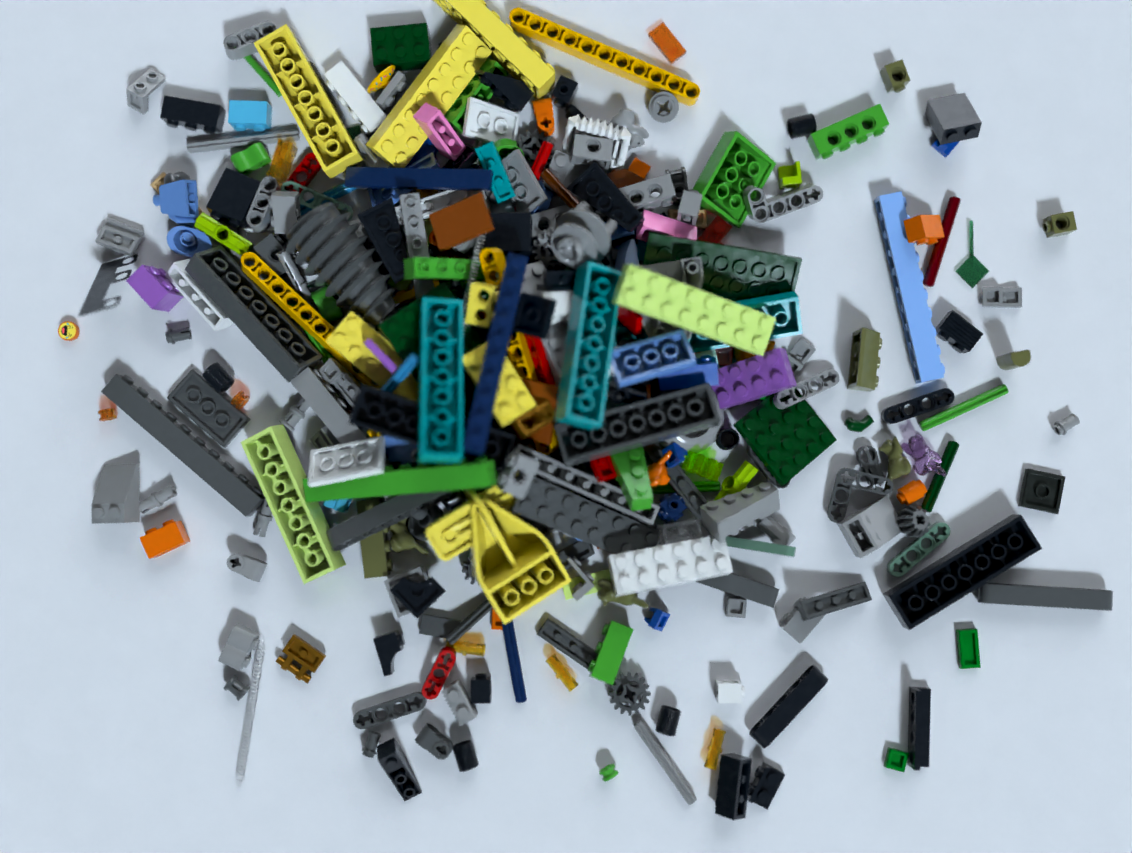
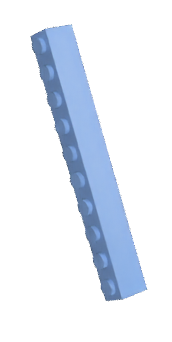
M902 191L880 195L874 202L915 382L918 384L944 378L945 367L939 357L941 354L940 346L936 344L935 326H932L931 322L932 311L927 304L928 293L923 287L922 281L924 276L918 265L919 254L917 251L915 252V243H908L904 220L910 218L906 212V198L902 195Z

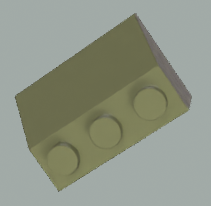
M861 328L853 332L847 389L870 392L878 386L879 377L876 376L881 361L880 357H878V352L882 347V338H880L879 332L867 328Z

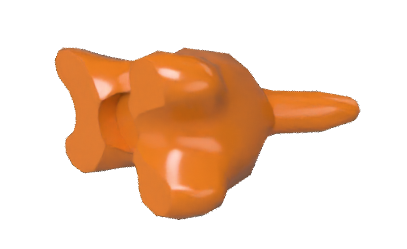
M668 450L658 462L647 466L651 486L666 485L670 481L667 467L664 463L670 458L671 450Z

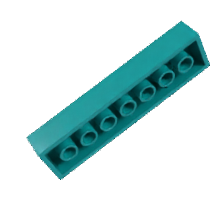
M591 261L577 267L554 421L588 430L602 427L618 314V305L612 304L611 301L621 271Z
M422 297L419 306L418 462L459 463L463 458V300Z

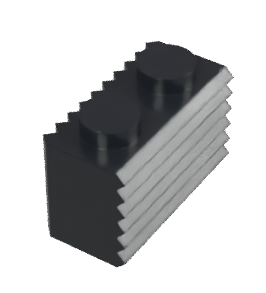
M954 310L948 312L935 328L938 333L937 336L943 341L950 342L953 345L952 348L958 353L970 352L983 335L981 331Z

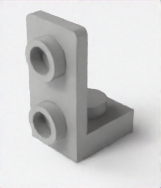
M152 69L147 70L126 88L127 106L144 115L148 111V96L165 82V76Z
M568 556L566 557L568 562L586 581L585 583L579 582L572 589L574 591L572 596L578 601L595 586L593 584L595 579L588 571L584 573L581 570L580 566L582 564L575 556L573 558Z

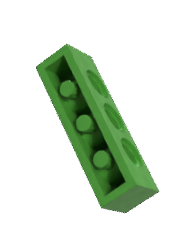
M486 59L479 69L480 71L505 77L508 75L497 61ZM477 74L474 75L444 115L454 131L461 134L463 132L467 98L474 97L488 102L493 96L491 93L492 89L482 84Z
M878 104L811 133L807 141L815 159L817 160L822 157L824 160L834 155L833 152L837 150L843 152L849 149L853 143L858 145L867 141L869 136L874 135V137L883 134L889 122L881 105ZM862 123L868 124L869 129H865ZM845 130L850 131L852 137L847 136ZM827 138L834 139L835 144H830Z
M426 257L404 259V279L468 281V279L473 278L476 280L469 281L475 282L485 280L481 263H472L473 259Z

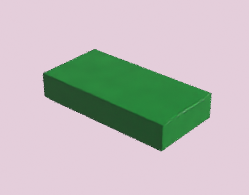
M956 629L959 668H981L978 629Z

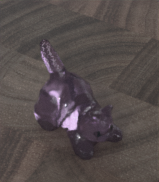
M921 434L910 437L908 444H901L902 450L914 459L913 469L918 475L925 476L927 473L935 471L941 476H946V472L940 466L942 463L941 457L937 452L929 448Z

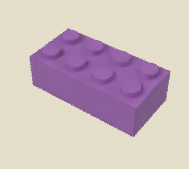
M779 347L765 352L763 356L756 355L719 368V385L711 386L717 396L720 409L727 410L795 387L797 384L786 349Z

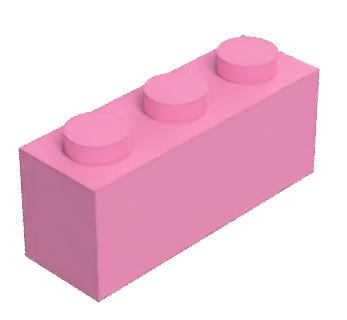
M425 102L413 115L415 121L441 155L455 162L467 148L439 109Z
M644 210L641 214L645 220L636 228V239L647 242L649 232L697 240L696 226Z

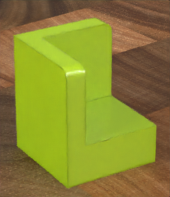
M795 161L793 165L778 167L779 189L797 188L802 184L800 161Z

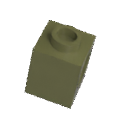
M903 59L885 65L880 71L887 93L892 91L897 93L904 90L910 81ZM892 75L897 76L899 81L894 80Z
M1073 211L1050 215L1043 219V231L1046 233L1047 238L1070 234L1077 230ZM1056 221L1059 222L1060 229L1056 226Z

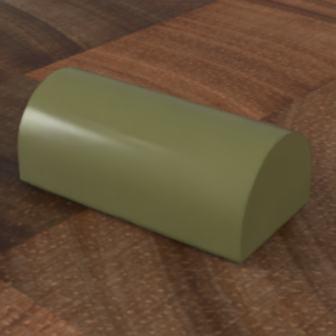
M1022 350L998 356L996 360L1001 369L1011 370L1027 365L1031 360L1030 350Z

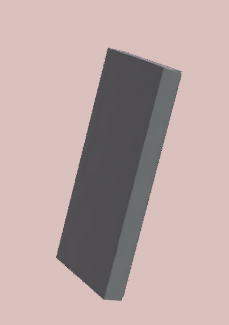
M193 369L167 397L168 400L224 448L229 445L250 421L246 414L223 394H219L209 382Z

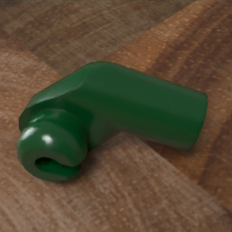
M867 415L861 421L849 417L845 420L844 425L849 431L862 432L874 423V420L870 415Z

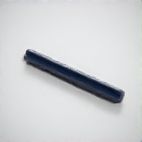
M511 620L505 625L502 622L515 700L517 703H523L527 701L514 623Z

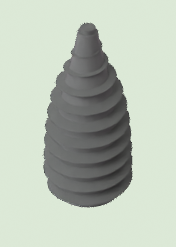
M332 202L324 203L303 216L288 231L286 239L289 243L287 244L286 252L288 254L298 253L295 260L297 265L308 264L305 270L307 276L318 275L315 281L317 287L328 286L325 293L326 297L339 296L336 303L337 307L350 306L348 314L352 311L356 315H361L365 323H371L376 327L375 331H381L378 326L399 312L398 306L400 303H395L392 296L396 288L389 289L386 283L390 274L381 275L379 269L383 261L374 262L372 258L376 248L366 250L364 244L368 236L358 238L356 235L360 224L351 226L348 224L347 221L351 216V212L341 214L336 208V204Z

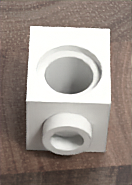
M715 680L716 701L718 703H742V698L745 697V688L741 686L739 680Z

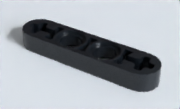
M943 388L890 406L881 412V419L886 424H895L947 406L954 401V393L948 388ZM943 393L948 394L946 401L940 400L936 402L935 398L942 396ZM924 398H928L931 401V406L928 409L922 406ZM906 404H910L913 407L911 415H907L904 412ZM889 411L890 413H894L897 411H899L900 415L892 417L893 421L891 420V418L887 419L886 415L889 414Z

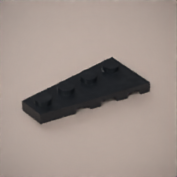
M596 162L567 187L569 191L610 219L616 221L617 224L630 233L645 220Z

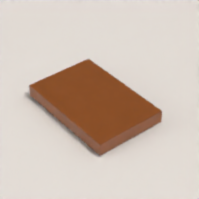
M482 192L429 214L439 250L442 252L495 230L485 196Z
M522 378L523 384L537 406L548 401L556 412L559 386ZM555 421L526 439L547 445L551 444Z

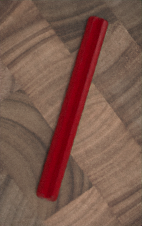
M955 196L949 198L942 220L945 237L938 239V243L934 245L923 280V285L927 287H933L957 215L961 199Z

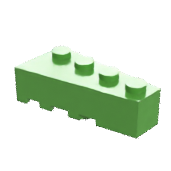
M643 446L610 455L617 474L616 480L621 486V491L631 511L651 509L653 495Z

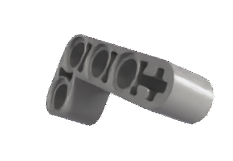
M805 184L766 199L763 190L756 186L750 185L743 190V199L748 216L758 223H764L819 202L823 197L822 188L813 184ZM756 190L757 195L755 199L751 200L750 195ZM796 195L797 201L795 204H792L791 199ZM779 202L778 210L774 211V204ZM758 209H761L762 214L760 215V217L756 218V211Z

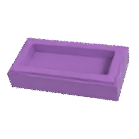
M367 339L363 343L391 373L397 369V366L371 339Z

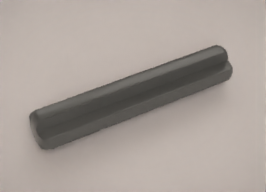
M485 600L446 636V640L451 645L458 641L492 609L489 601Z

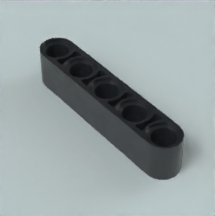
M811 665L753 726L749 735L763 748L768 747L826 685L828 678L815 665Z

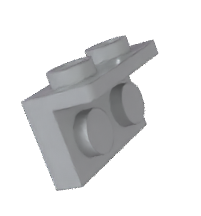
M399 70L376 99L378 106L387 114L391 112L411 85L407 82L405 75Z

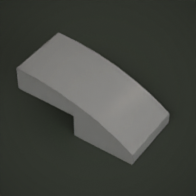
M983 287L982 307L1021 308L1022 288Z
M802 338L797 341L787 354L794 378L816 350V348Z

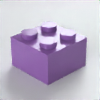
M141 265L126 280L149 307L154 310L169 312L184 297L165 276L166 272L161 268Z

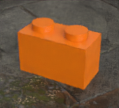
M918 215L904 220L908 243H916L917 246L923 244L932 245L938 243V239L945 237L940 215Z
M171 519L162 523L163 527L159 529L155 527L145 531L146 535L140 537V540L149 559L157 558L191 542L182 521Z

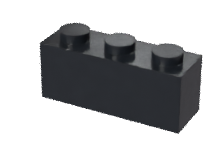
M164 95L160 118L166 122L167 126L173 128L184 126L191 131L201 129L206 133L215 134V132L222 133L226 111L221 105Z
M735 753L721 754L715 814L731 820L746 817L751 758Z

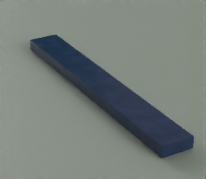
M347 167L344 185L348 188L491 191L494 172L487 169Z

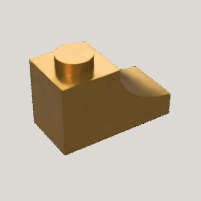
M546 401L514 419L510 427L521 442L553 422L555 411L550 403Z

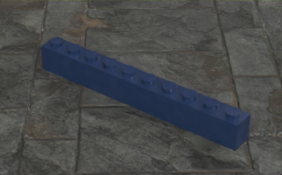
M508 253L463 446V452L479 456L484 454L528 262V257Z

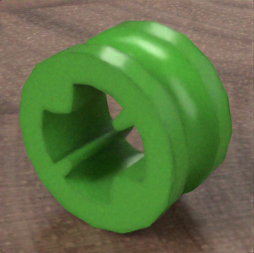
M613 763L599 771V774L603 775L602 779L604 782L614 778L619 773L618 770L614 769L615 765Z

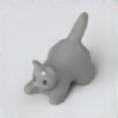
M621 109L619 114L614 116L610 122H606L607 126L612 122L613 128L617 125L619 130L623 127L627 128L632 134L628 150L643 146L645 144L643 138L647 139L649 133L643 127L634 124L635 115L631 110Z

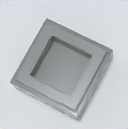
M727 597L725 616L745 618L747 599Z

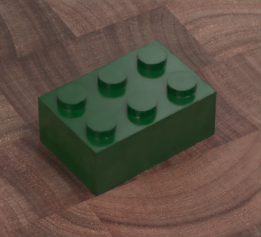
M427 23L370 28L373 66L377 74L390 65H395V72L398 70L423 69L432 57L430 32Z

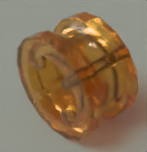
M243 391L238 392L231 400V404L236 405L238 410L243 408L250 399L248 395H244Z
M110 408L98 411V414L101 416L99 421L117 419V415H114L116 409Z

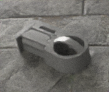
M872 446L859 448L856 458L863 472L883 477L884 474L879 463H877L880 460L875 448ZM862 450L865 451L869 463L862 461L860 456ZM869 450H871L873 453V459L871 457ZM865 476L868 484L870 485V478L868 476ZM874 478V485L878 484L876 482L878 478Z

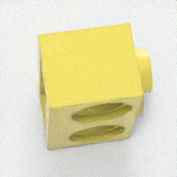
M477 281L471 283L465 323L484 327L492 325L495 306L500 292L498 291V285ZM482 290H486L489 293L488 300L482 297ZM480 309L486 312V319L480 318L478 314Z

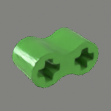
M261 142L255 143L230 157L236 171L243 175H249L254 170L262 168L271 162Z
M325 285L310 294L321 316L327 322L332 323L345 315L341 307L336 306L337 300L335 296H325L328 288Z

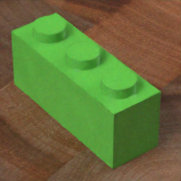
M612 620L608 624L605 623L601 633L604 637L602 642L597 643L594 651L597 653L594 661L591 660L587 670L590 672L589 677L613 685L632 635V628Z

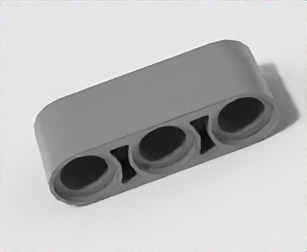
M265 21L225 37L223 44L228 58L239 60L258 52L254 42L265 37L266 33L277 30L275 24Z
M271 176L262 179L246 217L249 226L258 234L264 233L268 229L271 216H273V209L269 206L270 197L275 191H281L277 180ZM268 203L267 206L261 207L262 204ZM261 220L260 223L254 224L255 221Z

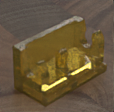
M278 139V147L270 169L266 172V176L274 177L277 182L283 184L287 181L298 149L293 143L288 142L286 144L281 139Z

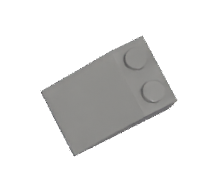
M556 150L548 169L567 188L589 166L571 164V155ZM543 180L544 187L552 191L554 196L559 197L554 192V190ZM569 191L578 201H579V200H582L581 198H579L578 196H576L574 193H572L571 191Z
M139 464L104 465L92 501V523L140 522Z

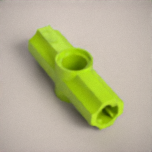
M204 212L195 221L194 227L242 256L246 252H251L254 245L252 242ZM228 231V237L221 240V232Z
M745 460L733 476H728L723 480L722 490L713 501L747 488L746 486L759 470Z

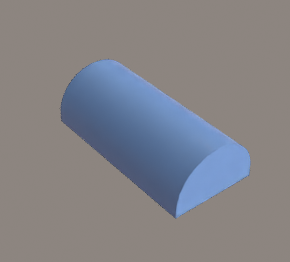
M683 329L612 349L610 371L617 388H622L696 366V359Z

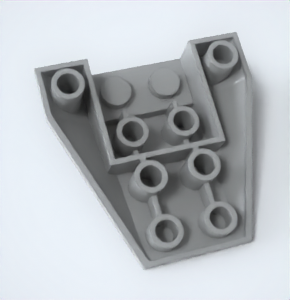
M701 257L643 266L636 265L637 267L701 290L703 281ZM640 314L643 317L642 325L649 338L681 329ZM683 329L686 338L691 339L692 332Z

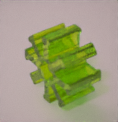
M689 451L681 468L691 474L717 482L724 464L715 459L705 457V455Z

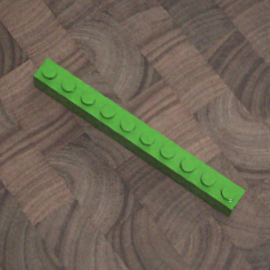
M486 457L474 458L472 462H468L467 459H461L459 463L450 464L436 462L437 465H430V462L418 463L416 467H412L411 464L399 465V468L394 469L393 465L384 466V473L316 487L308 485L307 477L303 479L306 502L491 487L497 484L494 460H487Z

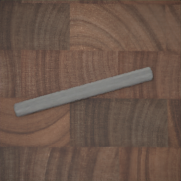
M297 129L192 141L187 142V150L189 153L247 147L259 142L264 145L300 140V133Z

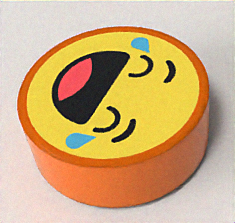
M66 321L60 324L58 334L64 340L73 341L78 338L80 329L77 324Z

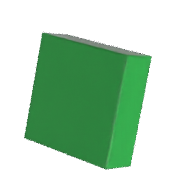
M888 747L884 767L904 772L909 753Z

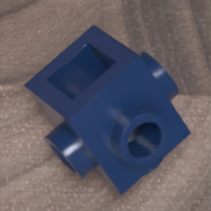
M667 493L658 500L660 502L658 505L660 506L658 515L666 523L672 519L674 522L684 515L682 511L687 508L684 499L676 493H673L671 496Z

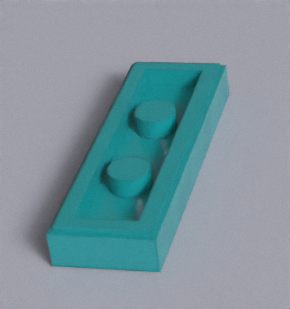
M494 141L475 148L482 168L494 172L492 191L497 203L515 197V191Z

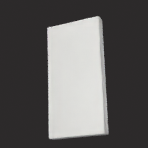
M378 436L310 450L308 485L316 487L384 473L386 439L384 436Z

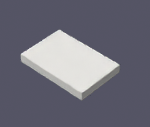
M468 97L462 136L484 143L491 141L495 143L502 138L516 141L520 113L474 97Z

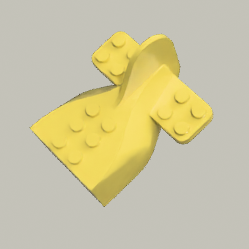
M519 470L514 473V478L519 475ZM497 484L481 493H475L473 489H461L467 501L428 525L425 529V535L438 557L443 561L451 560L471 547L473 575L491 607L504 625L572 581L549 541L535 527L520 519V514L510 510L515 496L503 492L496 487Z

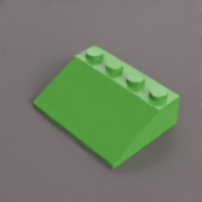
M724 132L692 190L703 194L701 208L706 209L733 226L741 228L748 215L743 199V190L750 185L762 189L776 163L739 132ZM756 190L751 193V200L755 199L757 195Z

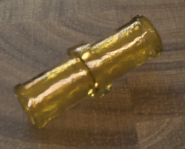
M464 640V642L456 641L453 645L446 641L445 646L454 648L456 653H462L463 656L470 654L484 657L486 644L470 643L469 640Z
M555 653L545 661L555 672V677L562 681L569 692L579 685L569 673V668L561 663Z
M718 728L713 729L711 743L707 746L709 750L704 764L706 768L716 770L719 755L723 751L721 747L726 731Z

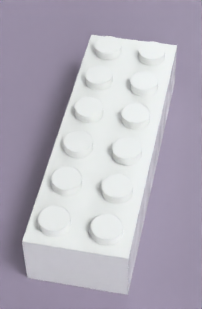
M713 536L609 555L607 558L615 597L726 576L733 572L726 541L720 544Z

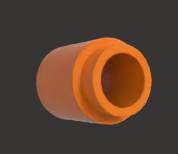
M913 480L897 489L898 494L896 497L902 505L909 506L924 497L927 489L921 480Z

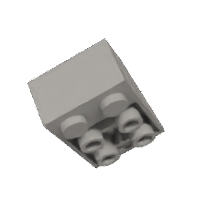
M887 495L837 523L854 555L859 558L877 550L901 533L902 530L898 526L900 524V521L897 519L899 515Z

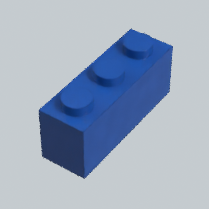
M702 355L700 358H695L696 366L659 376L660 391L692 388L709 383L710 386L719 385L716 356Z

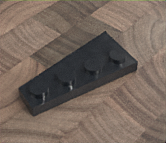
M391 197L357 216L396 284L404 279V259H408Z

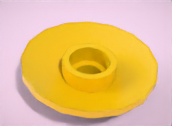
M390 65L384 69L368 86L367 92L374 93L380 89L384 90L395 72V65Z

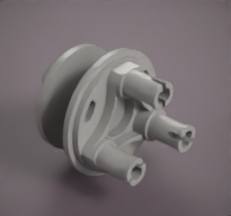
M582 201L574 209L561 215L551 236V248L554 255L562 264L572 269H577L578 266L588 261L595 263L603 259L610 249L611 235L617 230L616 221L610 219L604 224L598 216L589 212V204L585 201Z

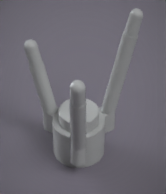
M361 133L354 138L353 142L363 158L365 167H370L364 154L367 153L374 163H377V159L366 146L371 137L368 138L365 133Z

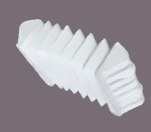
M578 114L568 118L561 152L572 156L575 134L605 137L613 140L611 169L622 170L624 168L632 136L626 127L619 130L618 125L613 128L611 122L607 126L606 120L600 123L599 118L593 121L592 116L588 121L585 116L580 119ZM593 148L588 149L591 152H596Z

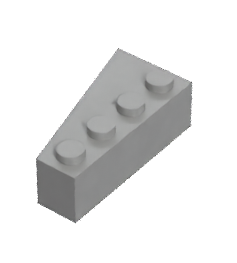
M768 481L751 488H745L740 492L726 495L721 499L709 501L707 504L700 506L702 526L721 544L726 541L725 537L730 534L735 536L742 527H750L754 525L756 519L762 520L780 510L779 492Z

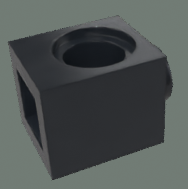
M485 673L475 674V677H472L470 680L471 704L491 703V676H487Z

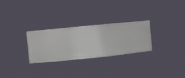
M329 358L318 371L329 385H334L354 409L361 385L335 359Z

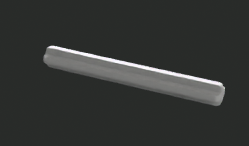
M640 720L635 723V730L687 804H693L697 800L696 796L644 722Z

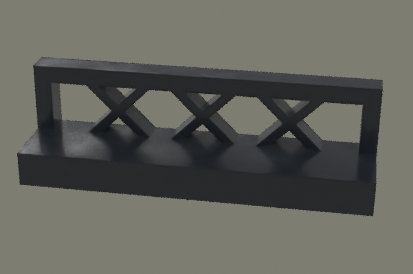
M577 270L543 271V284H537V290L545 292L574 290Z
M909 687V754L907 765L913 770H920V767H929L931 689L929 687Z

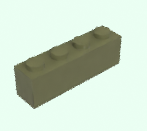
M383 499L356 501L358 515L383 503ZM389 527L361 540L364 579L391 575L390 571H393L392 559L389 560L388 552H391V544L386 536V533L389 532Z

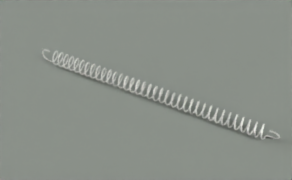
M480 242L476 243V247L484 248V247H482V246H478V245H477V244H484V243H480Z
M250 691V692H256V693H257V694H254L253 696L258 695V692H257V691Z

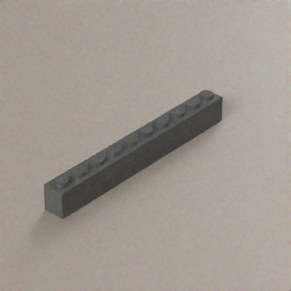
M116 374L101 392L244 516H252L264 501L263 492L258 487H252L248 484L249 480L244 475H238L233 471L235 468L229 462L225 461L224 463L219 459L220 455L213 449L209 450L201 438L198 436L195 438L190 434L192 431L186 425H180L176 422V416L170 412L166 413L161 409L163 407L162 404L155 399L152 401L147 397L148 392L141 387L137 388L133 384V379L127 375Z

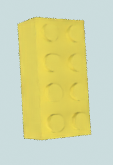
M488 342L463 356V368L476 389ZM507 356L493 411V417L501 430L510 425L514 419L537 406Z

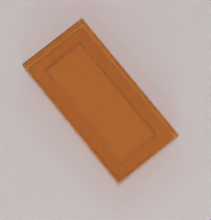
M661 23L648 33V37L671 65L686 54L684 47L664 23Z

